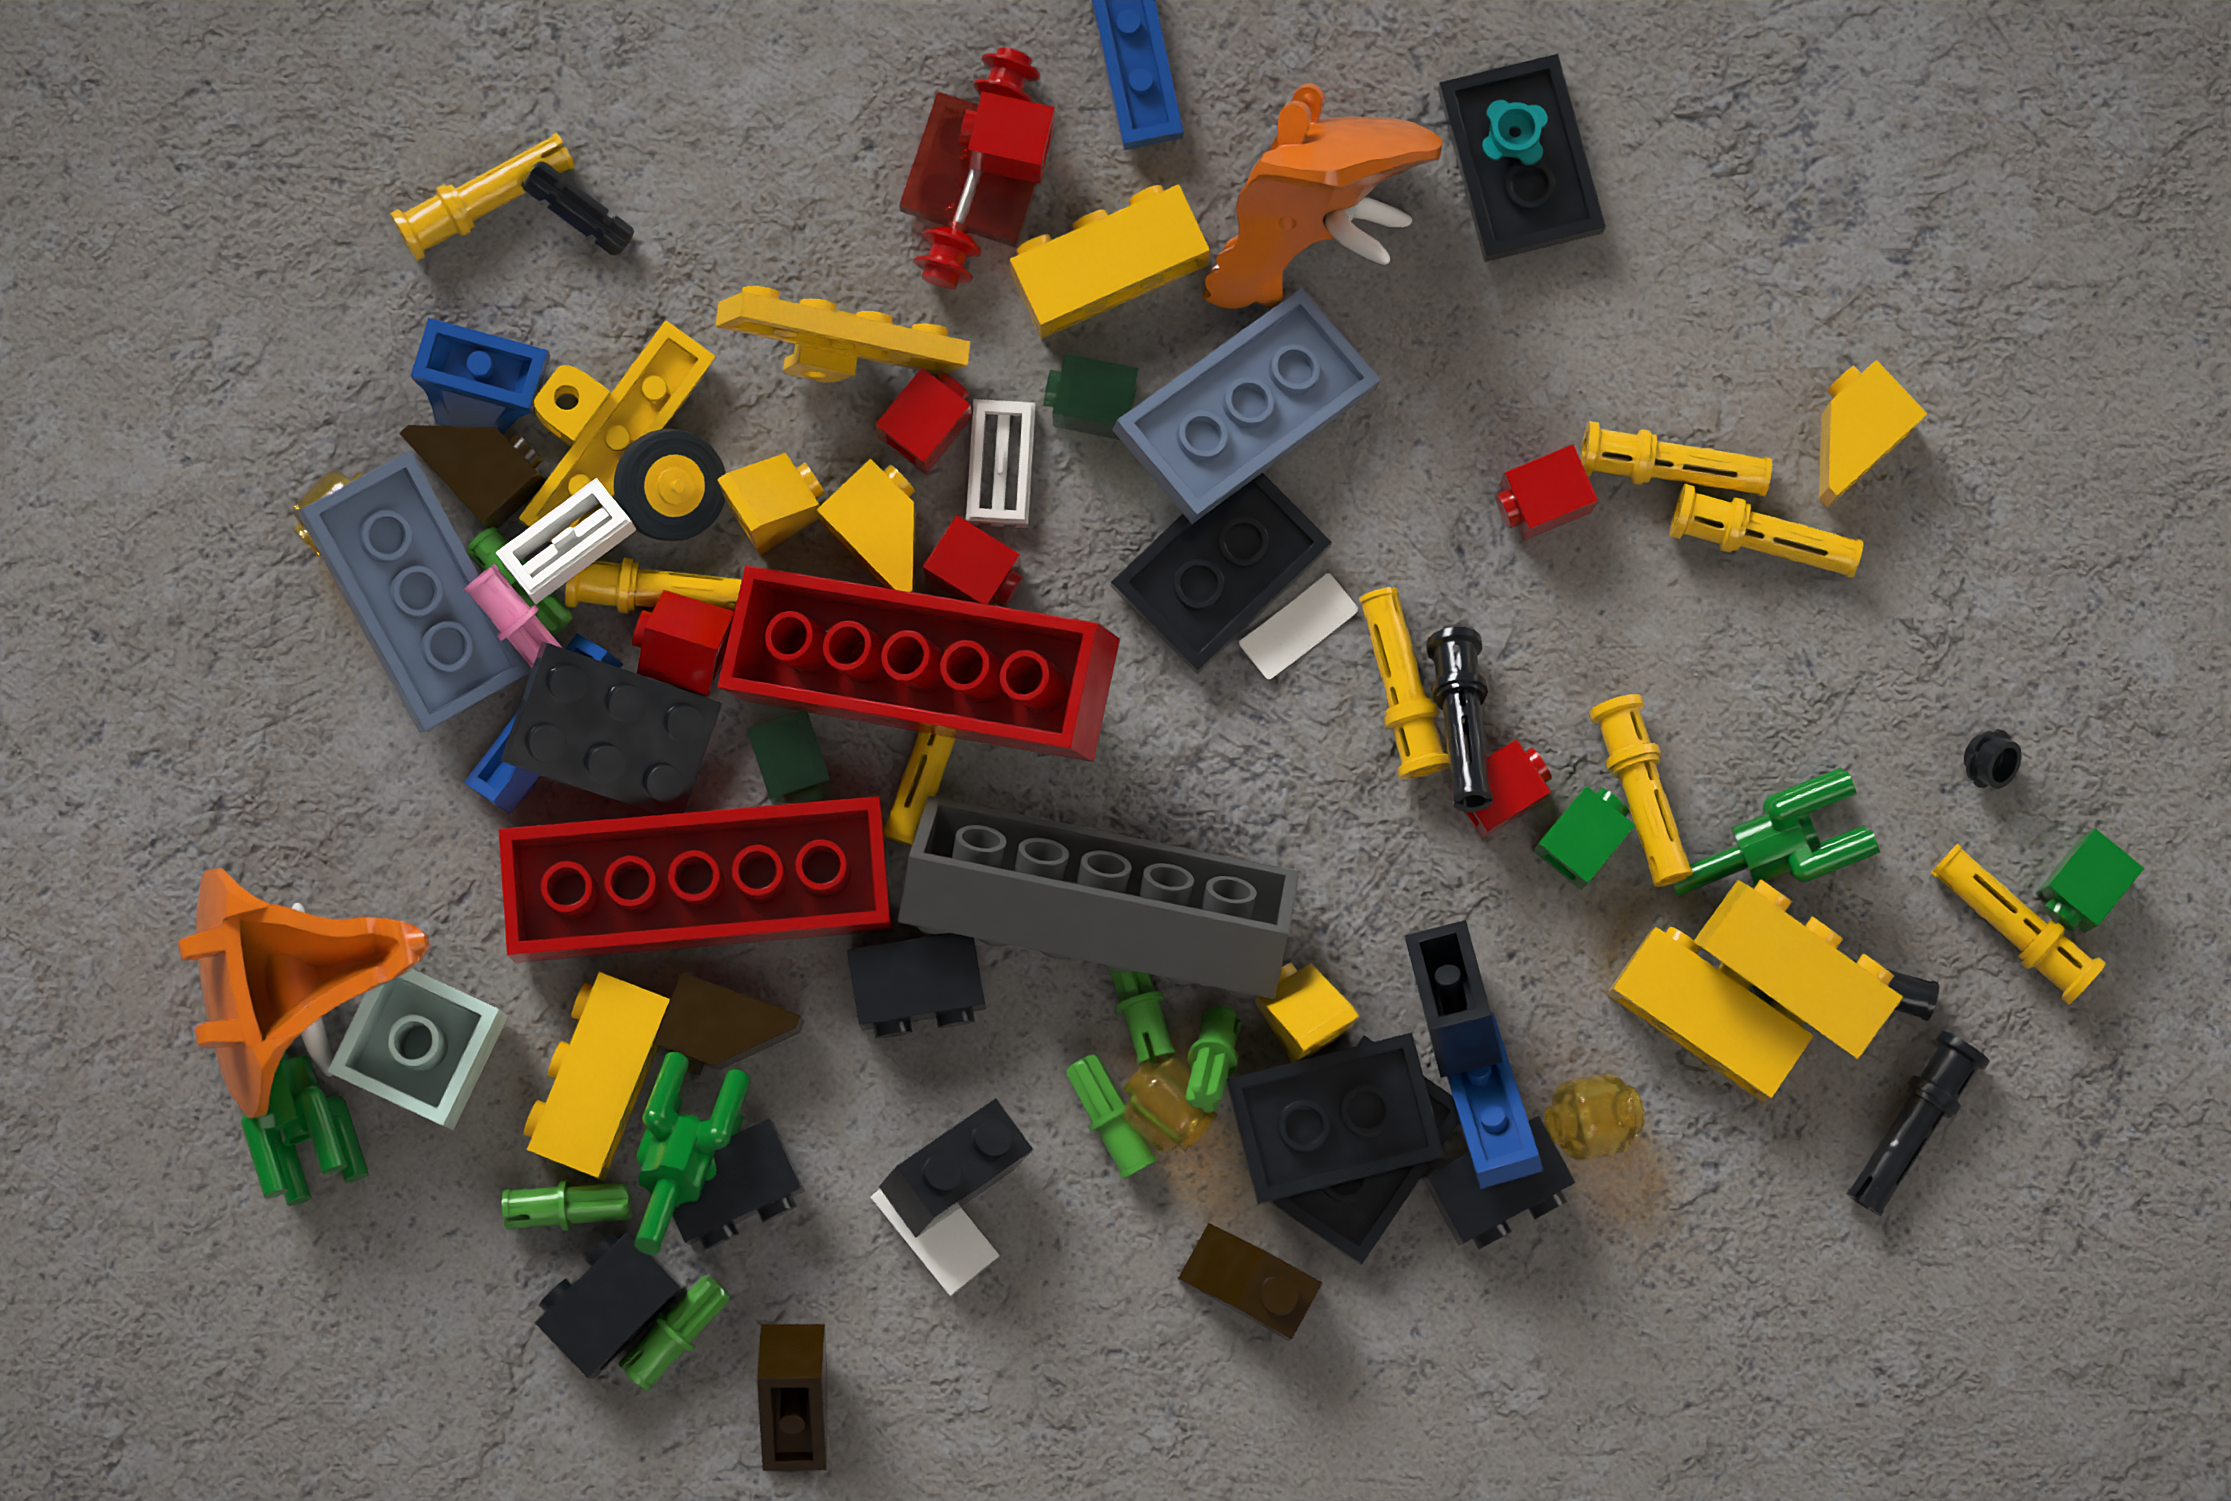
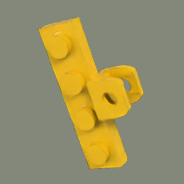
M762 286L743 287L741 293L718 302L715 327L795 344L794 354L784 358L783 373L786 375L819 382L841 381L855 376L857 357L918 371L923 367L929 373L937 375L940 371L948 373L968 366L970 341L948 337L949 329L940 325L921 323L912 325V328L893 324V317L885 313L861 311L854 314L836 310L837 305L835 303L822 299H802L799 303L779 299V291Z
M665 320L612 393L580 369L568 365L559 366L535 397V414L539 422L550 433L571 448L518 518L519 522L527 528L531 527L596 478L614 498V475L623 453L641 436L667 427L715 362L716 356ZM563 395H572L578 400V404L570 410H564L556 405V401ZM599 503L568 527H576L599 510L602 505ZM551 538V539H550L549 541H547V542H548L549 544H553V543H552V539H553V538Z

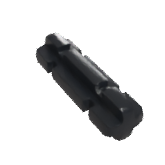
M537 162L525 176L521 185L523 190L539 202L545 199L549 202L548 209L586 237L588 235L596 237L594 243L607 253L619 255L630 243L634 235L633 228L617 215L612 218L607 215L609 209L570 180L565 183L561 181L560 177L562 174L546 162Z

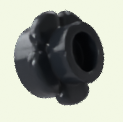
M1997 729L1994 732L1986 731L1982 735L1974 737L1964 753L1967 777L1973 780L1974 785L1979 788L1991 786L2000 789L2008 785L2016 776L2022 759L2020 746L2016 742L2011 741L2009 734L2002 729Z

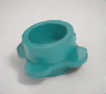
M1505 100L1493 102L1488 107L1486 113L1491 123L1489 136L1482 143L1484 154L1491 160H1499L1505 156L1519 158L1525 165H1532L1538 162L1543 154V147L1539 143L1541 129L1545 127L1548 120L1545 110L1538 105L1529 106L1519 102L1508 103ZM1516 127L1520 130L1521 134L1519 137L1514 138L1510 136L1509 130Z

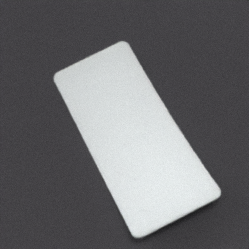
M1327 573L1279 612L1239 641V645L1264 677L1271 679L1356 614L1358 607L1335 578Z

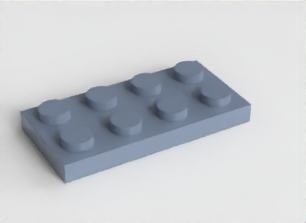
M1301 288L1120 417L1112 431L1191 524H1193L1375 391L1381 379Z
M411 450L296 511L419 733L428 731L532 672L529 664L507 638L502 641L498 639L497 635L500 631L481 607L464 591V588L477 578L479 574Z

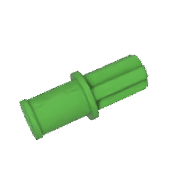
M496 527L484 530L474 538L468 546L469 549L466 550L470 559L483 571L496 564L499 568L498 570L519 596L523 598L529 607L533 606L535 603L496 554L498 550L509 542L500 534ZM524 559L520 561L522 566L527 563ZM553 592L536 604L539 609L535 614L536 617L553 637L562 632L572 620L571 612Z
M1110 969L1120 1001L1115 1006L1117 1014H1124L1136 1051L1138 1066L1159 1063V1056H1163L1164 1060L1174 1057L1177 1052L1172 1044L1160 1007V1002L1164 1000V995L1162 991H1155L1151 975L1134 970L1118 972Z
M1213 1006L1203 1013L1199 1038L1191 1046L1188 1053L1187 1061L1192 1071L1185 1097L1191 1108L1201 1107L1206 1113L1218 1109L1219 1101L1224 1095L1227 1078L1231 1077L1237 1069L1238 1056L1235 1045L1241 1030L1242 1021L1241 1019L1235 1020L1238 1014L1229 1007Z
M1096 1054L1088 1055L1072 1064L1067 1069V1076L1093 1122L1088 1128L1090 1132L1098 1131L1120 1171L1119 1175L1122 1180L1158 1161L1156 1156L1152 1154L1130 1114V1111L1134 1109L1132 1102L1124 1103L1100 1057Z
M560 1180L559 1186L504 1189L502 1195V1216L509 1217L504 1220L506 1230L561 1225L563 1231H569L574 1223L626 1220L630 1218L632 1210L630 1188L624 1183L571 1186L569 1180Z
M709 1275L703 1276L666 1316L658 1313L654 1317L657 1323L640 1343L618 1363L619 1366L625 1370V1373L637 1385L649 1391L653 1384L663 1375V1372L685 1350L692 1352L696 1346L692 1340L728 1303L730 1298L728 1291L715 1278Z

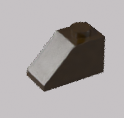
M407 425L399 433L487 528L496 527L498 529L532 498L546 482L535 469L544 460L519 433L510 441L496 427Z
M681 972L654 1044L668 1053L678 1052L685 1055L689 1060L687 1072L700 1076L704 1065L721 1070L799 1034L804 1020L800 1015Z
M1210 1223L1206 1226L1178 1277L1182 1282L1288 1341L1294 1337L1323 1282L1273 1254Z
M761 1324L757 1391L763 1471L827 1470V1352L825 1324Z

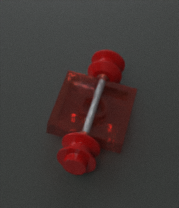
M1006 47L998 48L996 54L987 53L982 56L981 61L990 69L988 79H976L973 82V88L979 96L984 91L1032 102V99L1023 91L1025 82H1035L1040 79V73L1031 66L1033 61L1031 57L1023 52ZM937 91L899 208L900 212L944 225L923 231L922 237L931 245V249L928 255L916 256L913 262L923 270L921 277L925 281L938 287L956 289L958 282L969 283L973 279V276L964 268L966 258L979 257L982 252L968 234L970 233L1017 248L1038 183L969 169L968 147L959 146V139L966 109L977 111L978 104ZM1055 129L1053 131L1051 144L1055 135Z

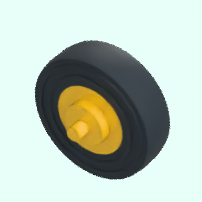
M677 429L656 430L638 438L621 456L614 475V495L617 504L630 518L636 531L656 540L669 542L683 541L701 534L714 523L721 513L725 498L717 479L725 475L726 471L717 452L701 437Z

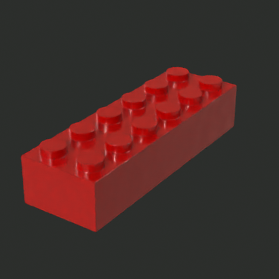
M745 565L718 688L750 703L1094 762L1120 638L1096 622Z
M880 796L498 829L507 956L516 963L893 931L886 838L884 834V814Z

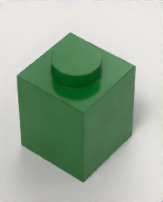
M1586 785L1538 843L1533 852L1582 890L1635 827V824L1626 818L1630 810L1618 797L1604 788H1600L1595 793Z
M2094 828L2080 837L2037 890L2036 894L2047 902L2043 909L2056 923L2059 921L2069 931H2074L2078 927L2085 933L2099 926L2145 868Z

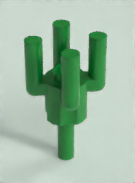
M1840 767L1767 797L1763 803L1764 815L1731 828L1737 846L1690 864L1693 875L1687 876V879L1672 884L1677 897L1747 869L1754 886L1760 880L1766 882L1788 872L1798 881L1808 882L1881 853L1872 830L1867 831L1865 825L1820 843L1808 813L1857 794L1849 772H1843Z
M286 1049L275 1070L266 1116L247 1118L244 1114L241 1119V1126L264 1198H273L284 1194L287 1206H294L312 1198L295 1146L297 1144L312 1141L323 1175L341 1171L344 1182L350 1183L367 1177L369 1172L346 1101L339 1095L325 1096L319 1087L309 1056L301 1055L290 1058Z
M669 1052L665 1055L643 1114V1123L646 1129L636 1154L637 1162L641 1166L638 1175L639 1185L648 1190L652 1195L635 1240V1247L642 1253L653 1255L660 1251L675 1206L678 1207L681 1203L688 1201H697L705 1180L715 1177V1151L724 1148L729 1143L731 1136L739 1133L743 1121L740 1110L751 1082L749 1075L745 1072L733 1069L726 1073L710 1120L702 1121L693 1115H678L683 1102L679 1091L689 1066L688 1058L678 1052Z

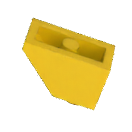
M1877 360L1862 373L1853 365L1826 390L1833 397L1821 414L1819 500L1826 508L1833 504L1915 430L1927 416L1926 411Z
M786 452L728 472L717 479L727 506L759 555L764 554L819 519L816 510L820 505L816 499L824 495L825 492L809 466L804 462L800 466L795 467Z
M870 458L816 510L819 521L884 588L915 593L916 510L914 502L909 498L915 493V489L892 465L882 470Z

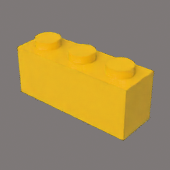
M1179 184L1166 190L1163 189L1162 185L1148 187L1133 195L1128 201L1130 206L1110 215L1107 214L1106 210L1089 213L1072 225L1074 231L1053 240L1048 234L1041 235L1023 243L1017 248L1016 252L1018 255L1010 258V274L1040 339L1051 336L1209 265L1210 249Z
M1737 880L1693 942L1858 1059L1903 998V996L1888 986L1894 975L1864 953L1856 963L1836 948L1843 938L1814 917H1811L1805 926L1791 917L1785 911L1792 901L1763 880H1760L1754 889Z
M1658 927L1653 928L1606 995L1762 1103L1771 1099L1814 1036L1802 1027L1805 1021L1776 1000H1773L1769 1005L1749 990L1753 984L1724 963H1721L1717 969L1697 955L1701 947L1693 942L1694 940L1674 927H1669L1666 933Z
M602 972L598 973L594 985L588 982L583 984L571 1017L579 1020L570 1044L564 1041L559 1043L549 1065L547 1076L555 1079L546 1103L540 1100L535 1102L524 1127L523 1135L531 1138L527 1148L528 1151L605 1181L659 1048L654 1042L671 1001L670 999Z

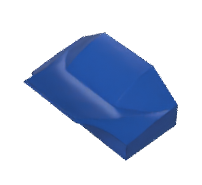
M428 317L411 378L425 391L432 407L436 424L442 426L496 427L504 435L519 417L533 412L534 399L540 391L550 354L548 350Z

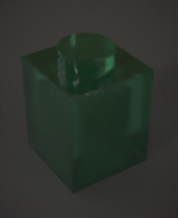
M1065 353L1062 371L1050 369L1043 406L1053 408V427L1120 440L1112 429L1116 421L1133 408L1138 384V368Z
M807 709L746 728L772 805L824 801L821 792L833 789V785Z

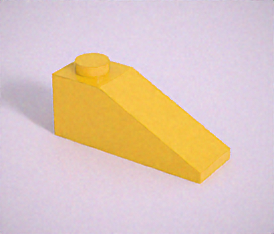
M1292 962L1283 966L1275 999L1257 996L1255 1004L1291 1062L1307 1059L1345 1036L1359 1017L1353 1006L1311 963L1297 971Z

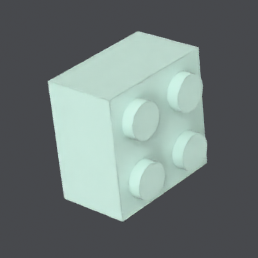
M411 969L400 977L365 993L327 1072L454 1131L505 1025L508 1015L494 1006Z

